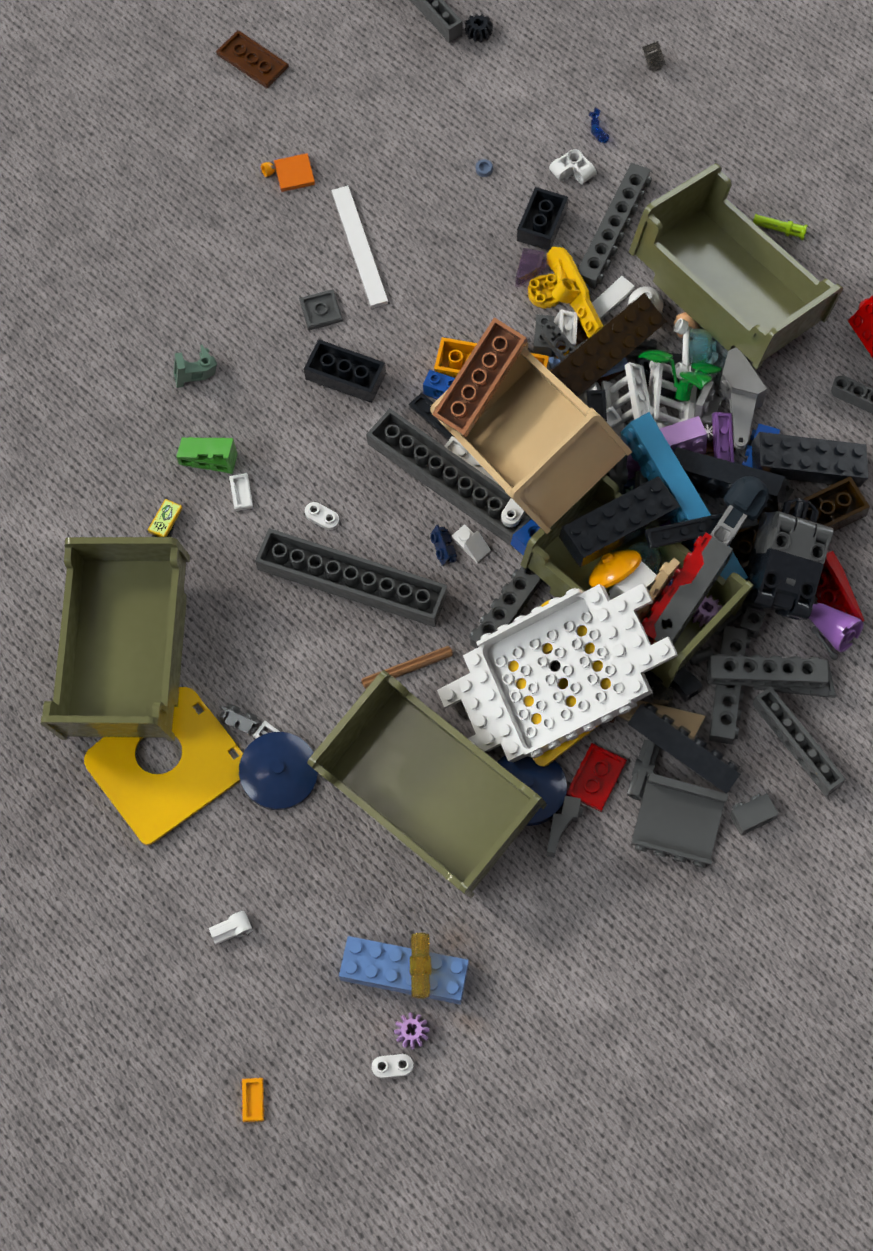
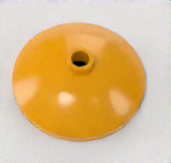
M620 550L605 554L590 574L589 585L593 588L601 584L608 588L619 583L636 570L641 563V555L634 550Z

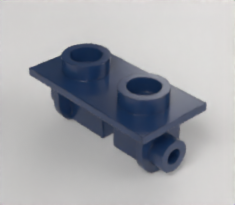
M436 525L430 533V539L434 543L437 559L440 560L441 566H444L447 561L450 563L456 562L457 554L454 545L447 546V544L452 542L448 529L445 527L439 528V525Z

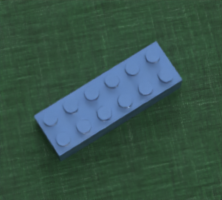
M348 936L339 978L340 981L461 1005L469 960Z

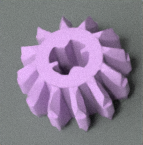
M712 595L708 598L705 597L693 615V623L700 622V627L703 624L707 625L722 609L721 605H717L719 599L712 600Z
M409 1013L408 1020L402 1015L401 1019L404 1023L396 1022V1026L401 1029L394 1030V1034L400 1035L396 1039L399 1043L404 1040V1048L410 1043L411 1049H415V1042H417L418 1046H423L420 1039L428 1040V1037L423 1034L429 1032V1028L424 1027L427 1021L422 1020L419 1022L421 1019L419 1014L413 1019V1014ZM411 1026L412 1029L416 1027V1034L413 1036L411 1035V1033L410 1035L407 1034L408 1028Z

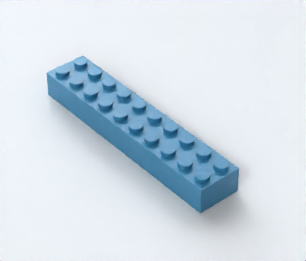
M650 412L631 421L620 432L621 439L632 451L631 456L641 467L642 475L645 478L647 477L648 481L659 476L680 505L676 517L670 519L671 524L710 516L711 514ZM697 539L683 543H686L689 550L693 552L694 543ZM732 551V557L720 576L726 580L734 572L743 579L748 578Z

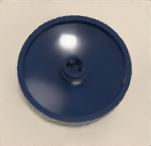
M271 732L256 738L245 749L239 764V778L246 795L257 805L270 810H285L302 803L313 791L318 777V772L307 764L309 758L314 753L313 750L303 739L287 732Z
M505 755L497 761L513 776L542 797L547 804L544 810L540 808L526 826L542 824L553 818L554 813L557 814L560 811L567 793V781L562 768L555 760L545 767L537 765L533 758L528 756L515 762H509Z

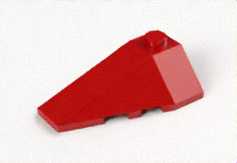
M833 551L827 553L815 595L818 598L817 602L857 617L862 622L865 621L842 565Z

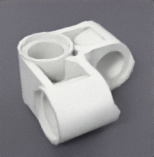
M576 149L570 150L562 157L554 160L549 166V170L560 182H563L565 178L568 179L573 174L575 179L580 184H583L597 174L593 164Z

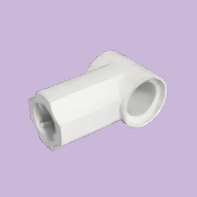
M245 911L237 912L231 915L228 920L209 928L215 945L235 936L242 937L244 933L249 934L253 931Z

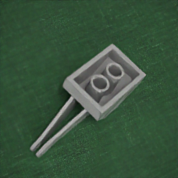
M735 347L728 351L718 394L730 406L733 445L737 450H743L747 446L754 410L763 406L767 388L744 354Z

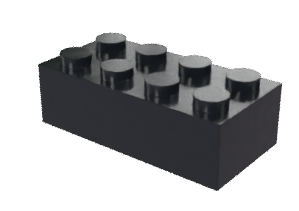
M318 339L304 367L305 379L372 403L386 375L385 362Z

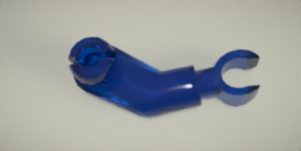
M594 108V112L589 113V117L592 118L591 133L599 142L606 143L609 141L610 136L599 127L600 121L598 117L600 110Z

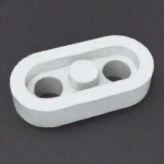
M510 498L501 514L502 523L507 527L518 525L525 511ZM512 513L514 516L509 517L508 514Z
M317 502L309 503L305 507V516L309 521L326 530H334L338 527L340 521L336 512ZM327 518H333L331 521H327Z
M406 1054L380 1056L372 1063V1071L378 1078L407 1076L413 1070V1061ZM401 1061L407 1063L405 1068L399 1067ZM384 1063L386 1065V1068L384 1070H379V1064Z

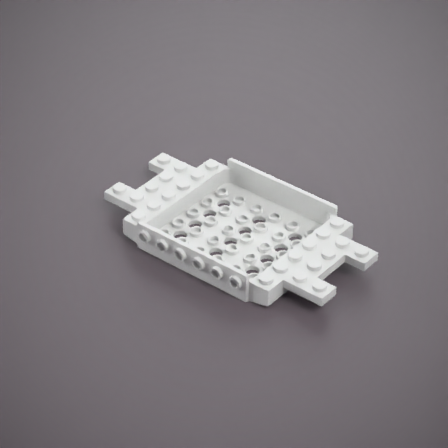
M644 583L610 600L605 587L601 584L585 592L581 589L573 588L568 590L565 596L553 598L548 602L549 604L532 609V613L515 618V622L498 627V631L492 634H484L476 642L479 647L463 655L470 673L437 690L444 708H449L462 701L476 733L468 739L485 753L501 745L509 762H515L527 756L532 758L539 757L544 752L555 749L562 743L573 740L578 735L591 731L596 726L609 722L620 714L629 712L632 708L638 706L637 701L653 693L644 673L678 656L670 637H666L651 645L636 611L653 603V600ZM584 625L587 628V633L585 636L580 637L577 634V629ZM547 643L553 646L550 654L543 652V646ZM588 643L595 645V651L592 654L585 652V646ZM599 660L603 663V668L601 671L595 672L593 664ZM512 661H517L519 664L515 672H511L509 669V664ZM553 661L560 662L561 666L557 672L551 670L550 666ZM520 678L526 680V686L523 689H518L516 685ZM562 678L568 680L566 689H560L558 686V682ZM608 678L611 681V686L604 690L601 687V681ZM527 696L534 698V703L530 707L524 704V699ZM569 696L576 698V704L573 707H568L566 704V699ZM539 713L542 720L539 724L535 725L532 722V716Z

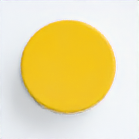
M554 274L541 275L529 281L528 298L535 306L539 308H552L560 303L552 296V291L557 284V278Z

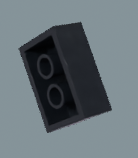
M535 187L517 228V241L549 251L567 212L568 196Z

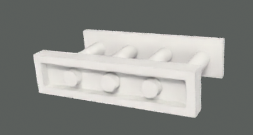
M650 361L648 395L653 419L655 421L659 419L675 424L694 418L697 387L693 385L689 401L680 400L678 402L661 396V387L677 391L674 383L662 379V372L665 371L672 374V367L665 363ZM690 365L689 371L694 373L696 369H693ZM660 403L678 409L679 417L676 418L659 412Z
M631 362L625 365L626 376L615 384L607 381L601 382L602 390H605L606 409L613 406L623 420L621 424L612 428L620 438V432L624 429L625 421L633 416L635 420L648 412L652 415L644 367ZM628 384L629 392L619 398L618 390ZM631 400L632 408L622 415L621 406Z

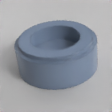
M484 159L477 162L476 173L479 176L487 177L492 174L493 164L489 160Z

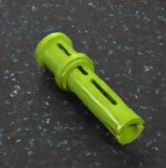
M755 214L753 223L757 226L783 232L788 237L790 235L799 237L801 240H804L808 227L806 224L804 226L795 224L791 220L784 222Z

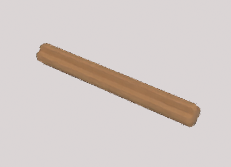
M446 646L385 669V671L396 678L449 658L453 655L450 646ZM380 672L362 678L363 687L367 689Z

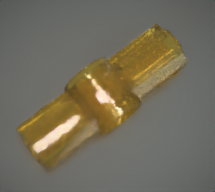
M415 933L412 934L411 996L412 998L425 999L430 997L429 975H431V956H429V934Z

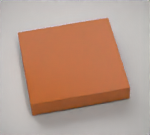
M308 153L274 160L281 192L315 185Z

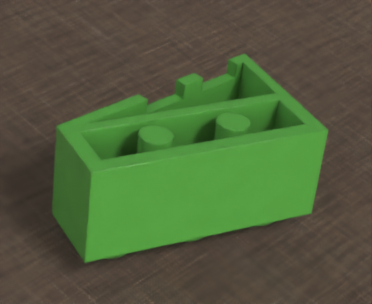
M182 437L177 460L179 465L233 474L238 454L233 438Z

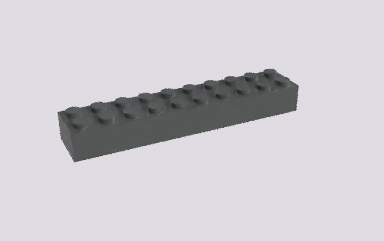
M389 408L366 434L369 446L511 547H513L511 545L513 534L532 519L525 512L518 525L514 527L505 526L502 523L501 514L511 498L505 490ZM510 513L508 516L513 517L514 514Z
M270 528L255 560L257 570L432 627L436 626L448 594L447 585Z

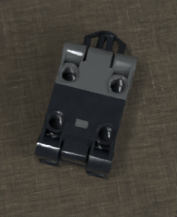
M795 498L784 502L782 512H764L762 514L746 571L748 578L745 579L746 581L749 580L754 586L743 603L744 605L762 610L771 608L775 610L777 615L795 620H807L810 617L829 544L833 537L832 527L816 523L819 511L810 501ZM796 501L793 514L789 515L791 503ZM810 507L812 509L810 518L805 520L808 508Z

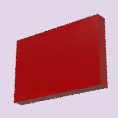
M591 743L567 790L566 796L581 798V803L602 812L627 759Z

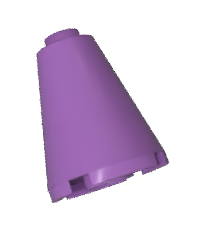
M818 603L812 605L809 619L836 650L841 653L846 651L853 644L850 643L853 637H859L864 623L857 617L825 604Z

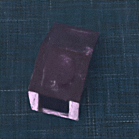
M523 248L516 274L515 287L528 283L531 279L540 276L541 270H545L547 259H544L543 251Z

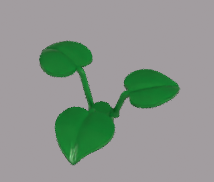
M650 350L639 355V358L643 357L654 362H669L671 364L674 387L677 388L675 398L681 401L690 400L693 385L702 390L706 384L711 382L712 377L707 374H715L722 371L721 367L711 363L694 362L691 367L696 369L695 372H681L680 377L684 379H680V382H678L672 354L661 350Z

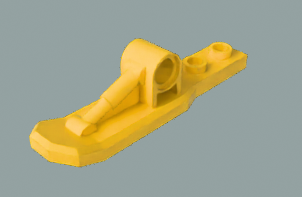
M552 247L547 253V265L557 278V284L552 291V296L559 302L570 304L575 313H577L589 338L603 324L590 300L589 290L571 255L565 248Z

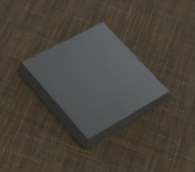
M333 289L299 298L308 331L343 322Z

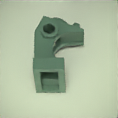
M200 345V360L197 362H187L183 359L182 353H175L173 374L177 388L184 387V382L206 380L216 373L217 362L213 356L209 355L208 348L205 349L203 345Z

